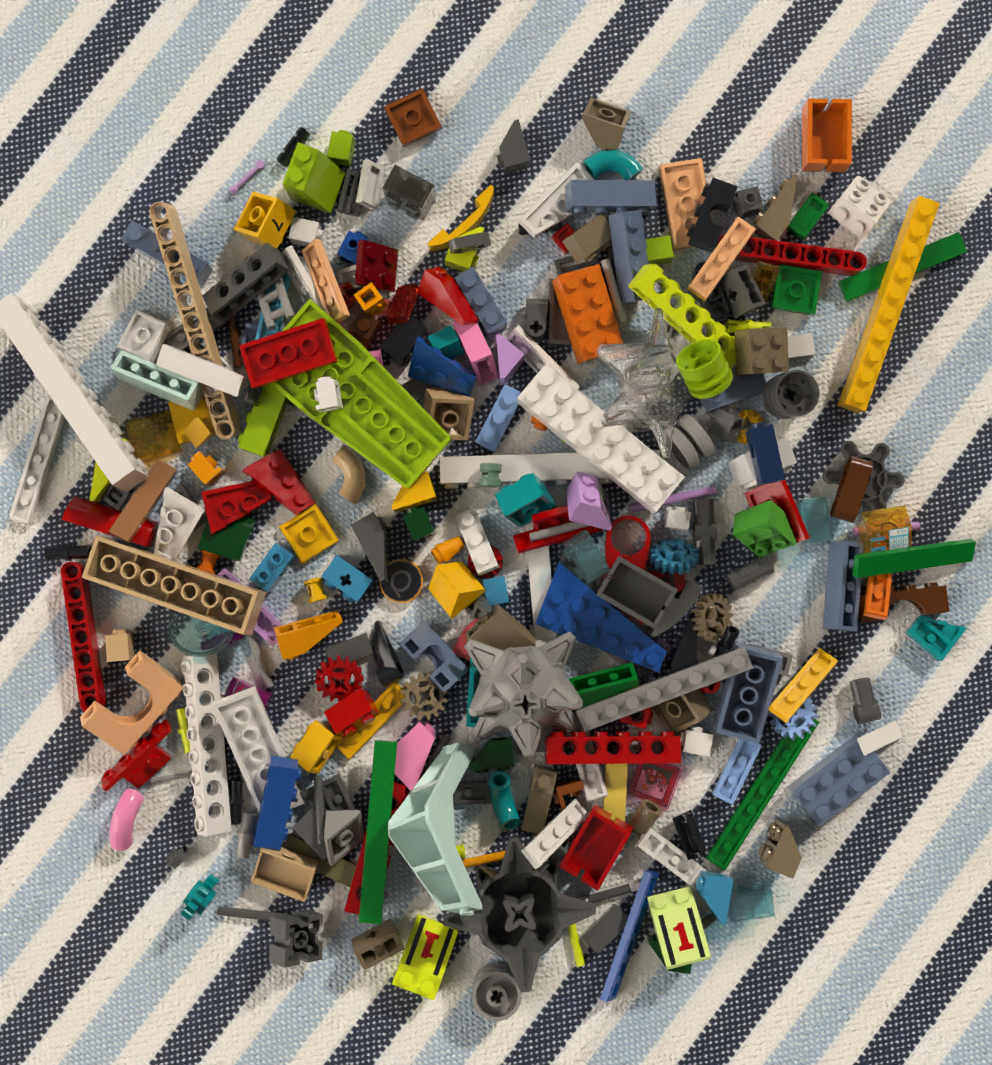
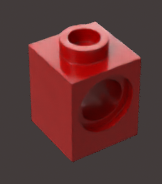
M652 707L642 710V717L638 720L632 719L631 715L618 720L646 729L647 724L650 725L654 712H651Z

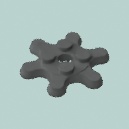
M845 441L840 447V451L845 458L844 465L839 469L827 468L822 474L824 482L839 485L846 462L850 456L872 462L873 468L862 502L869 506L872 514L876 516L883 515L887 510L886 503L882 498L884 490L887 488H900L905 482L904 476L901 473H892L885 469L884 461L889 456V446L885 443L876 444L873 451L865 455L858 451L854 442Z

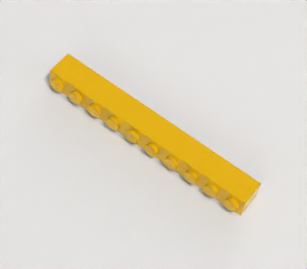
M920 195L910 201L837 406L856 413L866 411L939 208V202Z

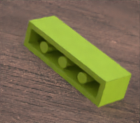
M272 384L261 387L262 392L257 406H254L253 410L248 412L245 420L247 426L245 431H241L238 438V448L263 458L269 455L289 401Z

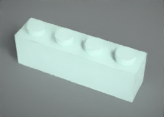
M122 350L110 368L118 380L193 411L196 410L204 395L199 382Z

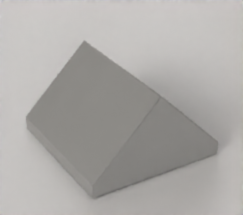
M359 810L326 811L324 841L329 865L333 866L364 840L363 822Z

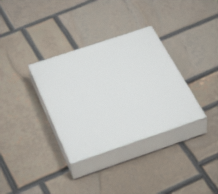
M136 309L117 348L153 363L172 326Z

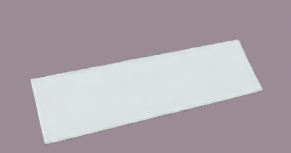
M893 721L857 738V741L865 756L903 736L897 722Z

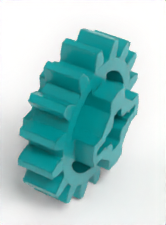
M212 874L204 882L199 879L183 901L187 906L183 909L181 916L190 921L196 912L202 915L217 894L213 889L219 882V879Z

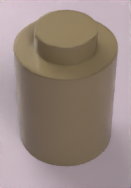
M643 799L629 820V825L633 827L632 831L638 835L645 834L649 827L652 828L661 814L660 807L651 800Z

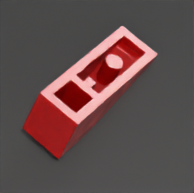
M441 267L424 270L417 293L462 326L476 324L478 318L455 279Z

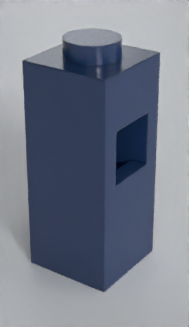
M765 422L752 424V429L746 431V437L757 486L785 480L773 424L766 425Z

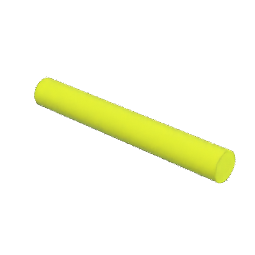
M575 923L567 928L577 967L585 965Z

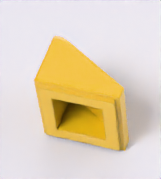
M198 416L183 430L196 448L214 436L204 421Z

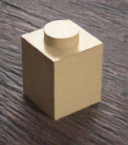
M126 629L112 630V635H105L107 662L131 660L135 656L133 633H126Z

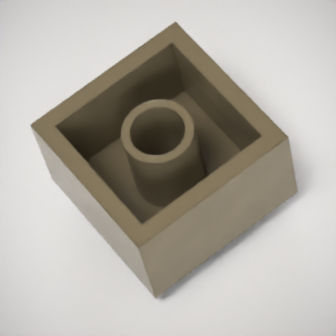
M787 327L753 328L735 331L737 375L789 371Z

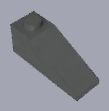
M372 512L352 523L351 527L379 580L386 585L388 584V542L384 529L387 528V525L382 516L377 517Z

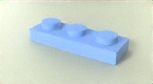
M506 384L504 385L475 441L476 444L495 453L519 406L517 397L521 392Z
M742 739L737 740L712 795L732 805L734 804L758 755L761 744Z

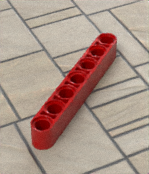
M725 234L719 238L717 245L720 243ZM750 237L745 244L751 248L752 253H745L741 250L734 259L735 261L778 266L780 264L844 276L858 274L867 265V258L861 252ZM764 249H770L773 256L765 255ZM785 252H792L794 259H788ZM807 254L813 255L816 262H810L807 259ZM829 257L836 259L837 265H832L829 262ZM850 260L856 261L858 268H853Z
M67 562L61 568V579L79 703L81 709L85 712L90 707L89 700L91 697H94L99 704L105 707L106 696L89 580L82 578L85 565L80 562ZM73 566L78 570L75 577H72L70 573ZM76 588H79L81 591L78 599L73 595ZM80 609L84 613V618L81 621L77 618V612ZM82 631L87 634L86 642L80 640ZM85 653H88L90 655V662L88 665L85 664L83 661V656ZM88 675H91L94 679L92 686H89L86 682Z

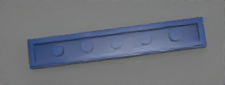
M653 870L644 871L600 997L605 1002L616 999L648 907L647 897L652 896L659 873Z

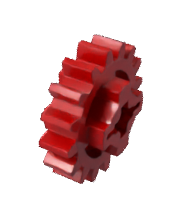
M337 655L334 661L329 657V663L321 662L322 669L316 670L315 684H317V691H322L323 698L329 695L330 702L335 698H338V702H340L342 698L362 688V681H364L363 674H361L362 668L361 666L357 667L356 660L350 663L348 656L341 660L340 655ZM352 674H353V676H354L353 682H351V675H352ZM325 676H328V683H327V684L325 683V680H324V679H325Z

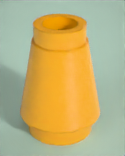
M456 536L434 545V548L430 551L436 562L440 565L442 563L446 564L465 546L460 537Z

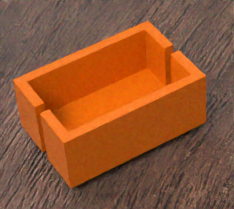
M808 98L802 107V172H821L824 168L825 172H845L852 164V99H832L828 104V99Z

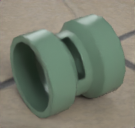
M481 463L480 472L482 477L479 479V486L501 487L499 473L502 472V464Z

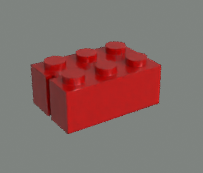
M594 804L559 867L576 878L581 869L585 870L581 881L598 891L631 835L633 827L617 817L614 820L610 819L611 813Z

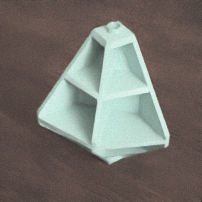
M463 742L443 746V750L388 821V836L441 911L460 913V916L474 915V911L483 910L455 847L453 794L474 756L473 747Z

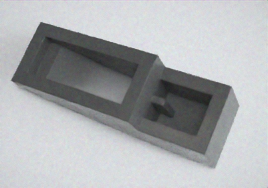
M686 580L684 588L678 593L676 598L673 597L669 606L663 605L662 609L666 611L656 629H651L648 637L652 639L676 624L690 610L704 587Z

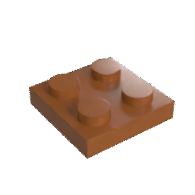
M423 88L384 106L385 112L403 148L442 129Z

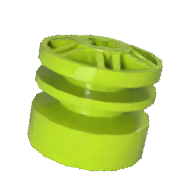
M704 339L693 342L686 346L676 358V366L684 378L689 393L695 398L707 399L717 396L725 391L733 380V373L729 368L728 362L725 360L722 348L715 340Z

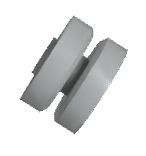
M684 414L677 420V428L669 426L661 432V436L669 450L690 471L700 464L699 456L707 459L715 453L716 449L710 437L689 414Z
M499 962L486 964L479 969L473 981L472 1000L475 1009L481 1016L492 1021L506 1020L515 1014L520 1006L522 994L510 967Z

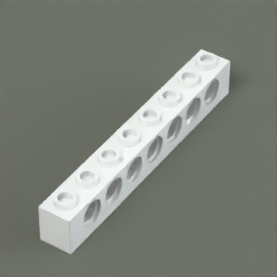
M217 653L183 656L181 670L185 679L183 693L186 696L187 738L190 741L189 761L192 764L190 780L194 788V796L192 798L196 813L194 826L197 834L203 836L231 832L224 733L212 707V702L221 699ZM199 672L202 675V679L200 682L197 679V675ZM201 694L204 698L202 704H200L199 697ZM204 717L205 725L202 727L201 719ZM206 739L207 747L204 749L203 741ZM208 761V763H209V768H208V770L206 771V770H205V764H206V762ZM210 783L211 790L207 793V786ZM212 806L213 812H212V814L209 816L208 811H209V808Z

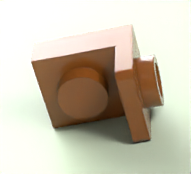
M580 778L555 785L556 791H553L556 805L560 804L561 808L565 809L563 795L567 794V797H572L580 794V790L584 789Z

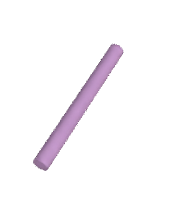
M710 486L670 495L662 506L717 494L716 486ZM639 502L630 504L632 513L646 510Z

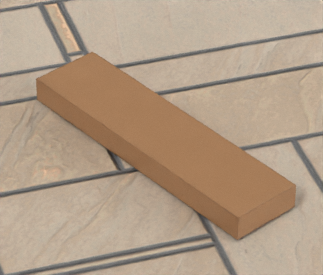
M157 459L148 473L149 477L142 481L110 528V534L130 543L164 493V489L168 487L177 474V469Z

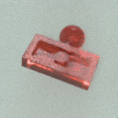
M413 283L397 287L392 302L389 299H384L388 306L384 307L380 315L387 316L386 320L390 325L409 320L418 295L419 287L417 284Z

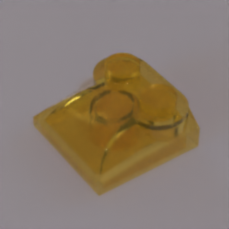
M170 410L142 418H133L126 422L127 435L130 444L135 450L133 454L136 459L140 458L144 464L182 452L181 445L178 444Z

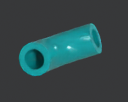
M601 150L583 161L586 169L595 179L605 172H615L622 176L624 180H632L643 171V167L630 154L619 150Z
M498 770L489 776V792L500 829L502 831H509L518 827L521 820L512 796L510 776L505 771Z

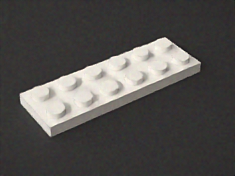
M256 686L216 700L212 702V707L259 811L271 756L286 757ZM295 782L294 786L297 789L296 800L291 802L290 809L304 804V799L301 796L297 782Z

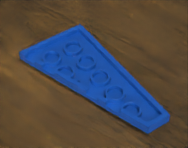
M558 563L535 624L562 635L571 632L577 641L659 672L666 651L604 599L597 596V593L567 568Z

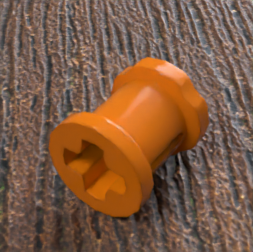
M202 550L203 555L199 566L196 568L215 574L214 568L220 555Z

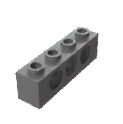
M266 243L221 281L211 287L202 297L210 315L225 323L290 270L281 252L269 243Z

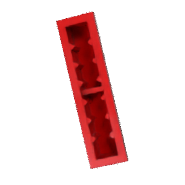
M75 496L68 503L62 520L114 536L110 534L109 530L122 510L118 511L113 507ZM146 518L131 542L151 547L159 522Z

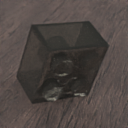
M394 165L383 186L387 204L395 210L400 208L406 211V214L415 220L420 218L424 221L436 200L433 184L397 165Z

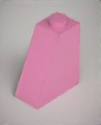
M457 321L454 322L457 336L472 371L476 374L479 386L499 378L492 353L478 324L462 326Z
M420 720L397 742L395 775L411 791L418 782L436 737L434 734L436 730L427 721L423 723Z

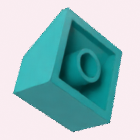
M534 473L523 475L519 481L502 487L495 494L504 516L520 528L532 521V514L557 508L552 496L540 478Z

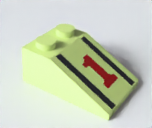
M690 886L647 897L650 915L667 970L711 959Z

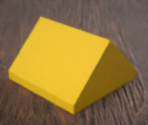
M462 561L436 565L428 587L429 591L451 619L486 591Z

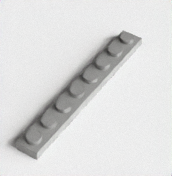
M745 646L577 709L576 712L583 730L586 732L753 669Z

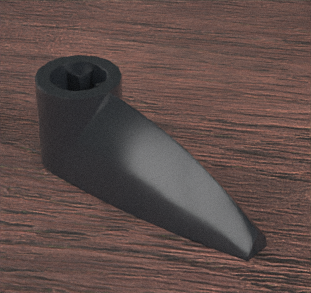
M376 621L373 628L372 648L377 668L376 675L381 685L385 687L403 678L405 674L381 622Z

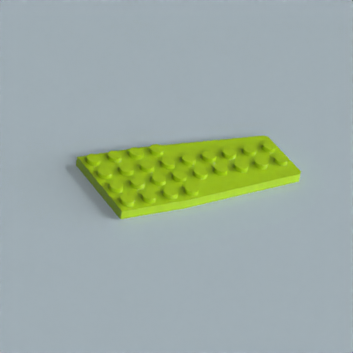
M309 299L282 331L321 318L326 319L338 362L272 383V385L301 411L403 487L411 488L451 442L450 435L358 340ZM331 377V379L339 382L343 409L323 413L316 410L315 405H320L319 402H316L314 389H317L316 382H318V378Z

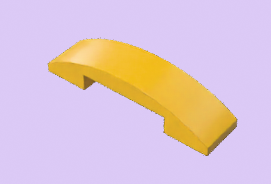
M490 185L475 199V206L478 209L451 234L442 229L427 243L428 249L431 252L446 249L449 247V240L474 230L481 223L491 206L494 197V187Z

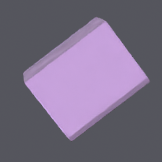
M497 334L496 351L500 386H503L522 365L525 354L501 334Z

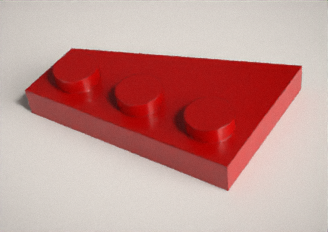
M281 449L274 451L242 470L244 474L257 481L261 488L273 494L277 501L295 515L302 513L316 503Z

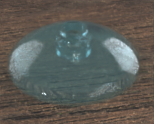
M175 610L168 623V633L173 645L182 653L195 657L209 656L219 652L229 644L235 633L232 630Z

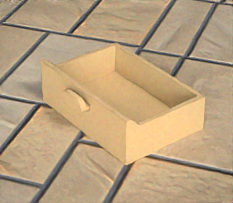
M282 846L281 850L261 848L251 883L305 902L320 860Z

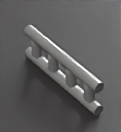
M282 278L274 283L276 290L265 295V292H262L257 296L269 331L276 329L274 321L283 316H286V319L290 321L295 316ZM279 298L282 307L271 313L269 303Z

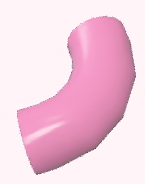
M126 789L123 792L111 819L109 829L110 844L116 851L126 850L133 843L132 831L134 821L144 802L143 795L134 789Z

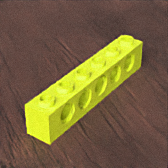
M656 264L643 265L628 287L690 343L704 339H711L717 342L720 340L725 360L728 362L729 368L732 369L736 364L735 337L730 336L726 332L724 325L710 318L711 314L706 309L697 306L694 303L695 299L691 295L684 294L679 289L680 286L676 281L668 279L663 274L664 271ZM656 282L660 286V291L658 293H656L654 290V285ZM671 297H673L676 302L674 308L670 304ZM688 311L691 314V320L689 322L686 319V313ZM703 326H705L707 330L705 336H703L702 334Z

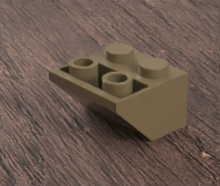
M775 819L774 823H771L768 827L767 835L769 836L766 843H763L759 849V860L767 868L793 879L802 857L790 828L779 819Z

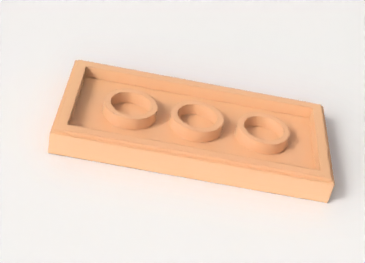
M702 158L660 164L659 173L672 249L675 251L694 248V246L688 245L690 237L686 235L690 225H695L697 217L694 216L698 203L702 204L704 200L701 193L706 179Z

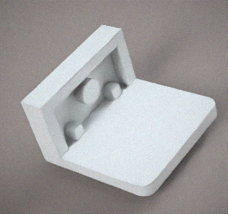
M856 176L828 211V214L862 239L875 225L891 201L883 192L873 187L868 180L861 176Z

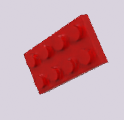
M324 318L239 345L252 389L338 362L327 322Z

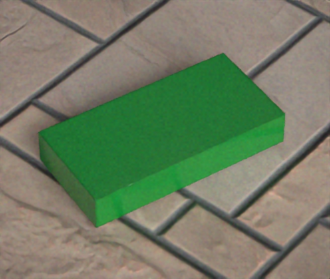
M812 192L786 229L803 241L830 204Z

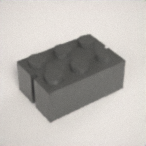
M618 556L608 573L613 577L611 579L605 578L596 595L656 629L666 611L662 609L663 605L669 606L678 589Z

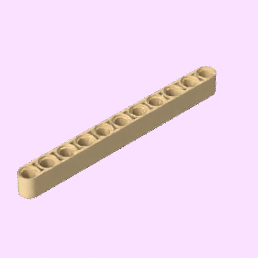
M155 202L150 207V217L191 353L223 366L177 210L172 204ZM162 208L166 209V216L164 218L161 217ZM170 229L173 232V237L171 240H169L167 237V233ZM176 251L180 256L178 262L174 260V253ZM182 273H184L186 276V282L184 284H182L180 281ZM188 295H191L193 299L191 306L187 303ZM195 316L199 319V326L197 328L193 324ZM201 338L206 342L204 349L201 348L199 343ZM201 383L217 436L221 439H230L238 436L241 432V424L232 395L220 390L216 392L213 387ZM220 402L225 406L224 413L219 410ZM226 423L231 426L230 434L225 430Z

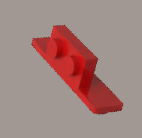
M568 505L532 514L533 530L513 535V540L518 553H523L600 532L602 529L588 526L531 542L529 533L573 522L569 520Z
M164 719L161 723L156 724L145 738L140 739L128 754L123 755L112 769H108L101 778L103 790L107 792L122 777L139 789L171 759L170 755L157 745L171 732L169 721Z

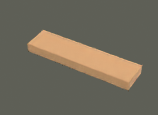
M737 217L687 290L703 301H706L756 228L740 217Z
M314 239L302 250L324 311L340 324L350 314L320 239Z

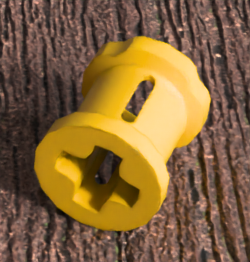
M322 577L304 581L310 598L308 603L328 598L324 594Z

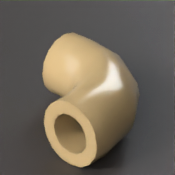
M344 444L332 461L344 474V483L338 493L356 505L365 488L366 472L361 459L351 448Z

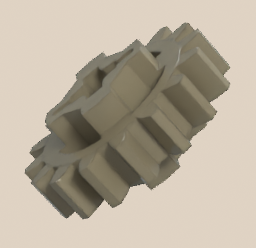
M707 593L706 596H700L701 601L695 602L697 609H692L695 617L691 618V621L696 623L693 630H699L697 636L703 637V640L719 641L726 627L733 625L730 618L734 614L729 612L732 605H726L728 599L722 598L721 594Z
M418 673L417 679L411 676L409 678L411 684L405 682L403 685L407 689L400 691V694L405 696V698L400 700V703H406L407 705L403 710L411 711L409 717H413L416 714L418 721L423 716L429 721L431 714L435 718L438 717L437 710L444 711L445 708L441 704L448 702L446 698H443V695L447 694L448 691L446 690L443 693L429 677L430 673H427L425 677H423L422 673ZM420 682L428 683L426 687L421 688L415 685ZM429 689V691L427 692V698L429 700H425L419 704V702L421 701V695H419V693L422 694ZM434 689L437 690L438 699L434 697ZM410 694L414 696V705L410 702ZM424 706H429L430 708H433L430 711H420V709Z

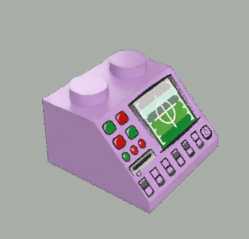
M577 471L566 489L569 520L610 531L612 526L608 496L598 477Z

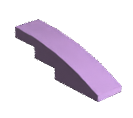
M226 567L216 574L243 584ZM263 604L254 630L273 647L277 643L274 627L283 624Z

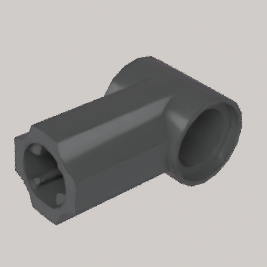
M870 678L849 681L855 704L853 705V714L856 722L861 724L880 720L881 710L878 702L874 699Z

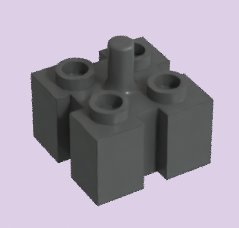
M306 909L293 912V916L286 913L271 916L270 934L275 936V941L270 943L269 962L286 968L300 965V960L306 963L322 960L323 941L318 940V933H323V914Z

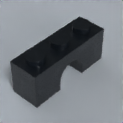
M714 177L709 184L705 183L701 196L704 197L703 203H698L694 216L697 217L695 225H690L686 235L690 237L688 245L710 253L714 251L723 227L711 221L710 212L719 210L727 213L738 186Z

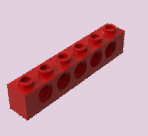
M550 732V737H545V764L681 763L680 736H674V732H660V736H652V732H638V736H630V732H616V736H608V732H594V737H586V732H572V737H564L563 732ZM568 741L574 747L573 752L569 755L565 754L562 749L563 744ZM589 741L593 742L596 747L593 754H588L585 751V745ZM611 741H614L618 747L614 754H610L607 750V745ZM633 741L639 744V751L636 754L631 753L629 749ZM655 741L661 744V751L657 754L651 748Z
M394 780L393 799L396 801V806L391 810V817L409 795L410 791L406 789V785L403 782ZM367 829L344 911L357 915L360 913V888L362 887ZM389 838L388 851H389V847H390V846H393V847L395 846L394 843L391 841L390 838ZM389 854L387 856V868L389 867L392 856Z

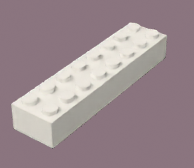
M547 364L543 366L517 397V403L652 514L657 512L685 478Z

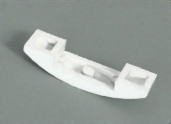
M649 827L636 845L684 880L695 891H698L696 889L697 878L700 877L701 871L707 870L695 860H687L686 854L681 849Z

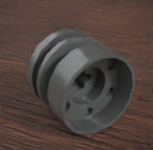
M793 370L776 375L769 379L764 386L762 393L763 405L768 413L775 418L789 419L806 415L818 403L820 395L819 386L814 377L805 371Z

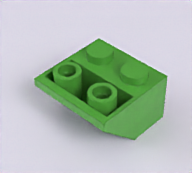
M772 500L735 514L733 536L758 557L796 545V540L785 512Z

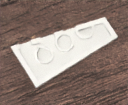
M578 162L518 221L533 238L574 214L567 213L565 186L570 180H595Z

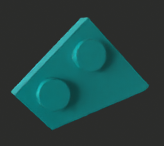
M920 615L916 617L905 633L937 661H942L966 628Z

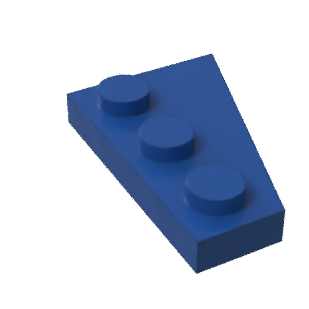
M418 336L407 377L470 397L476 374L457 361H451L441 354L442 351L436 347L433 349L424 343V339Z

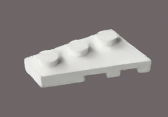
M166 487L163 493L164 500L160 512L161 518L157 530L154 554L176 561L205 509Z

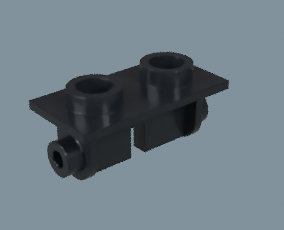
M692 810L672 818L687 860L695 857H705L707 849L705 848Z

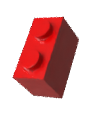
M362 688L357 689L324 712L335 734L343 738L354 735L358 728L372 723L375 717L380 714L369 692Z

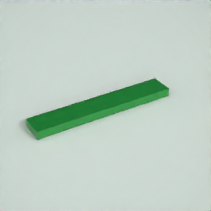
M957 232L926 245L915 274L965 254L967 249L960 233ZM889 261L839 281L838 284L845 301H851L879 289Z
M964 539L856 554L853 576L861 578L972 562L976 541Z

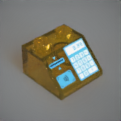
M905 505L862 512L856 521L861 542L864 543L865 553L912 547V525Z

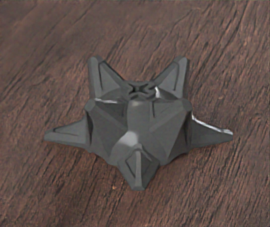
M512 837L508 840L500 871L483 865H479L476 868L478 897L482 903L483 910L474 911V915L460 916V913L449 912L443 915L444 926L479 935L481 943L485 947L492 950L499 957L506 959L520 992H530L540 956L547 953L561 939L564 928L596 914V907L594 903L561 894L557 889L556 865L548 860L539 868H532L528 859L521 852L523 846L519 837Z

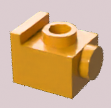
M372 282L354 294L363 310L371 317L381 314L384 308L388 306ZM371 292L374 293V295L369 297L367 300L363 301L364 297L369 295Z
M201 451L195 453L190 458L191 462L188 466L207 486H211L225 473L224 469L216 468L218 463L210 455L206 457Z

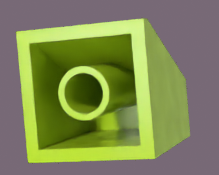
M298 142L282 184L291 200L331 214L346 174L320 150Z

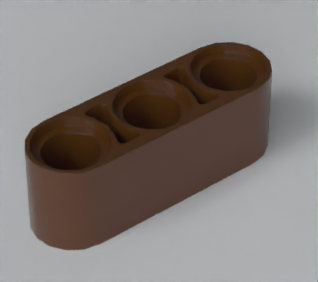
M854 456L848 458L830 516L850 523L855 521L871 475L872 462Z

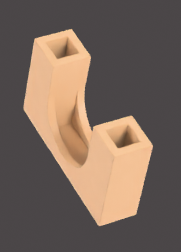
M140 650L125 666L129 677L150 692V698L145 708L131 716H120L94 701L80 717L83 728L124 755L129 749L132 750L137 745L139 738L152 728L153 722L159 716L164 715L168 705L173 700L178 699L183 692L181 679Z

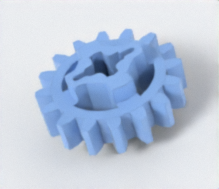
M809 697L804 702L806 710L799 708L796 712L797 715H793L792 719L786 723L787 728L782 726L779 717L769 712L768 715L774 718L770 721L772 726H776L774 731L781 733V736L785 739L789 735L792 740H795L796 735L803 739L805 731L811 734L812 732L809 727H816L817 725L813 722V719L819 718L813 712L817 710V707L812 704V699Z

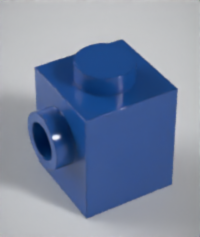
M348 231L337 252L339 259L352 266L356 265L358 241L367 240L368 237L359 231L355 233Z

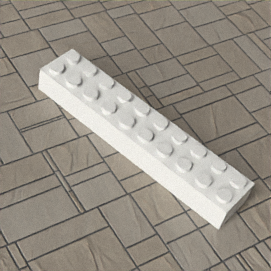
M10 293L0 300V325L110 483L126 492L130 491L149 477L145 472L147 469L146 465L140 458L136 459L133 455L134 448L127 440L124 442L120 436L123 434L120 428L115 423L112 424L110 422L108 411L103 406L100 407L98 405L96 394L91 389L86 388L84 385L86 382L85 378L80 372L74 371L72 368L74 365L73 361L68 355L62 354L60 351L62 348L61 344L56 338H51L48 334L50 329L44 321H39L36 317L38 312L30 303L27 304L22 297L17 298Z

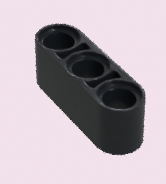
M700 262L695 267L692 273V280L696 277L698 271L703 267L705 262ZM718 282L713 289L715 298H707L706 301L699 298L702 308L711 314L710 318L715 322L723 324L730 312ZM713 311H721L723 314V318H715L713 315Z

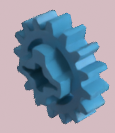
M666 538L665 542L659 540L658 544H653V548L650 550L651 564H655V569L662 568V573L667 571L670 572V575H673L674 572H678V574L682 575L683 571L690 573L691 568H696L699 554H697L698 549L693 548V544H686V540L680 541L678 538H675L674 541H671L669 538Z

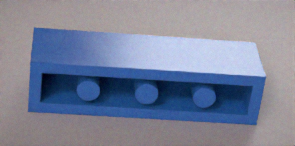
M271 756L254 833V847L281 850L282 842L287 841L288 829L285 827L286 823L291 822L293 809H290L291 802L296 800L297 789L294 786L295 782L300 781L302 771L301 768H298L297 759Z

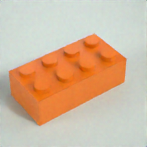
M599 264L558 275L552 280L577 365L615 354L625 349Z

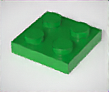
M779 264L777 266L771 309L814 316L816 314L822 271Z

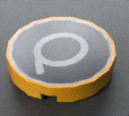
M405 559L394 560L388 563V584L384 585L379 580L380 588L389 600L405 603L415 599L420 593L423 586V576L420 569L413 562Z

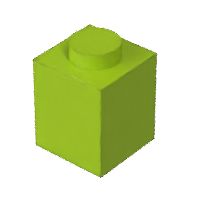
M346 130L332 131L327 157L336 165L351 167L355 147L354 136Z
M670 235L645 239L647 242L646 251L649 264L657 265L672 261L674 255Z

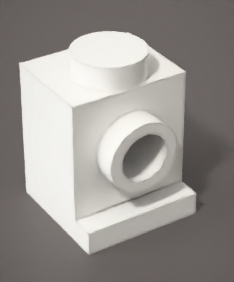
M331 377L318 378V382H316L317 389H314L316 402H319L320 405H315L316 410L323 413L343 409L339 382L331 379Z
M666 507L663 528L687 531L689 529L691 513L683 507Z

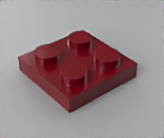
M359 240L355 284L365 287L372 282L377 290L394 293L398 249L367 240Z

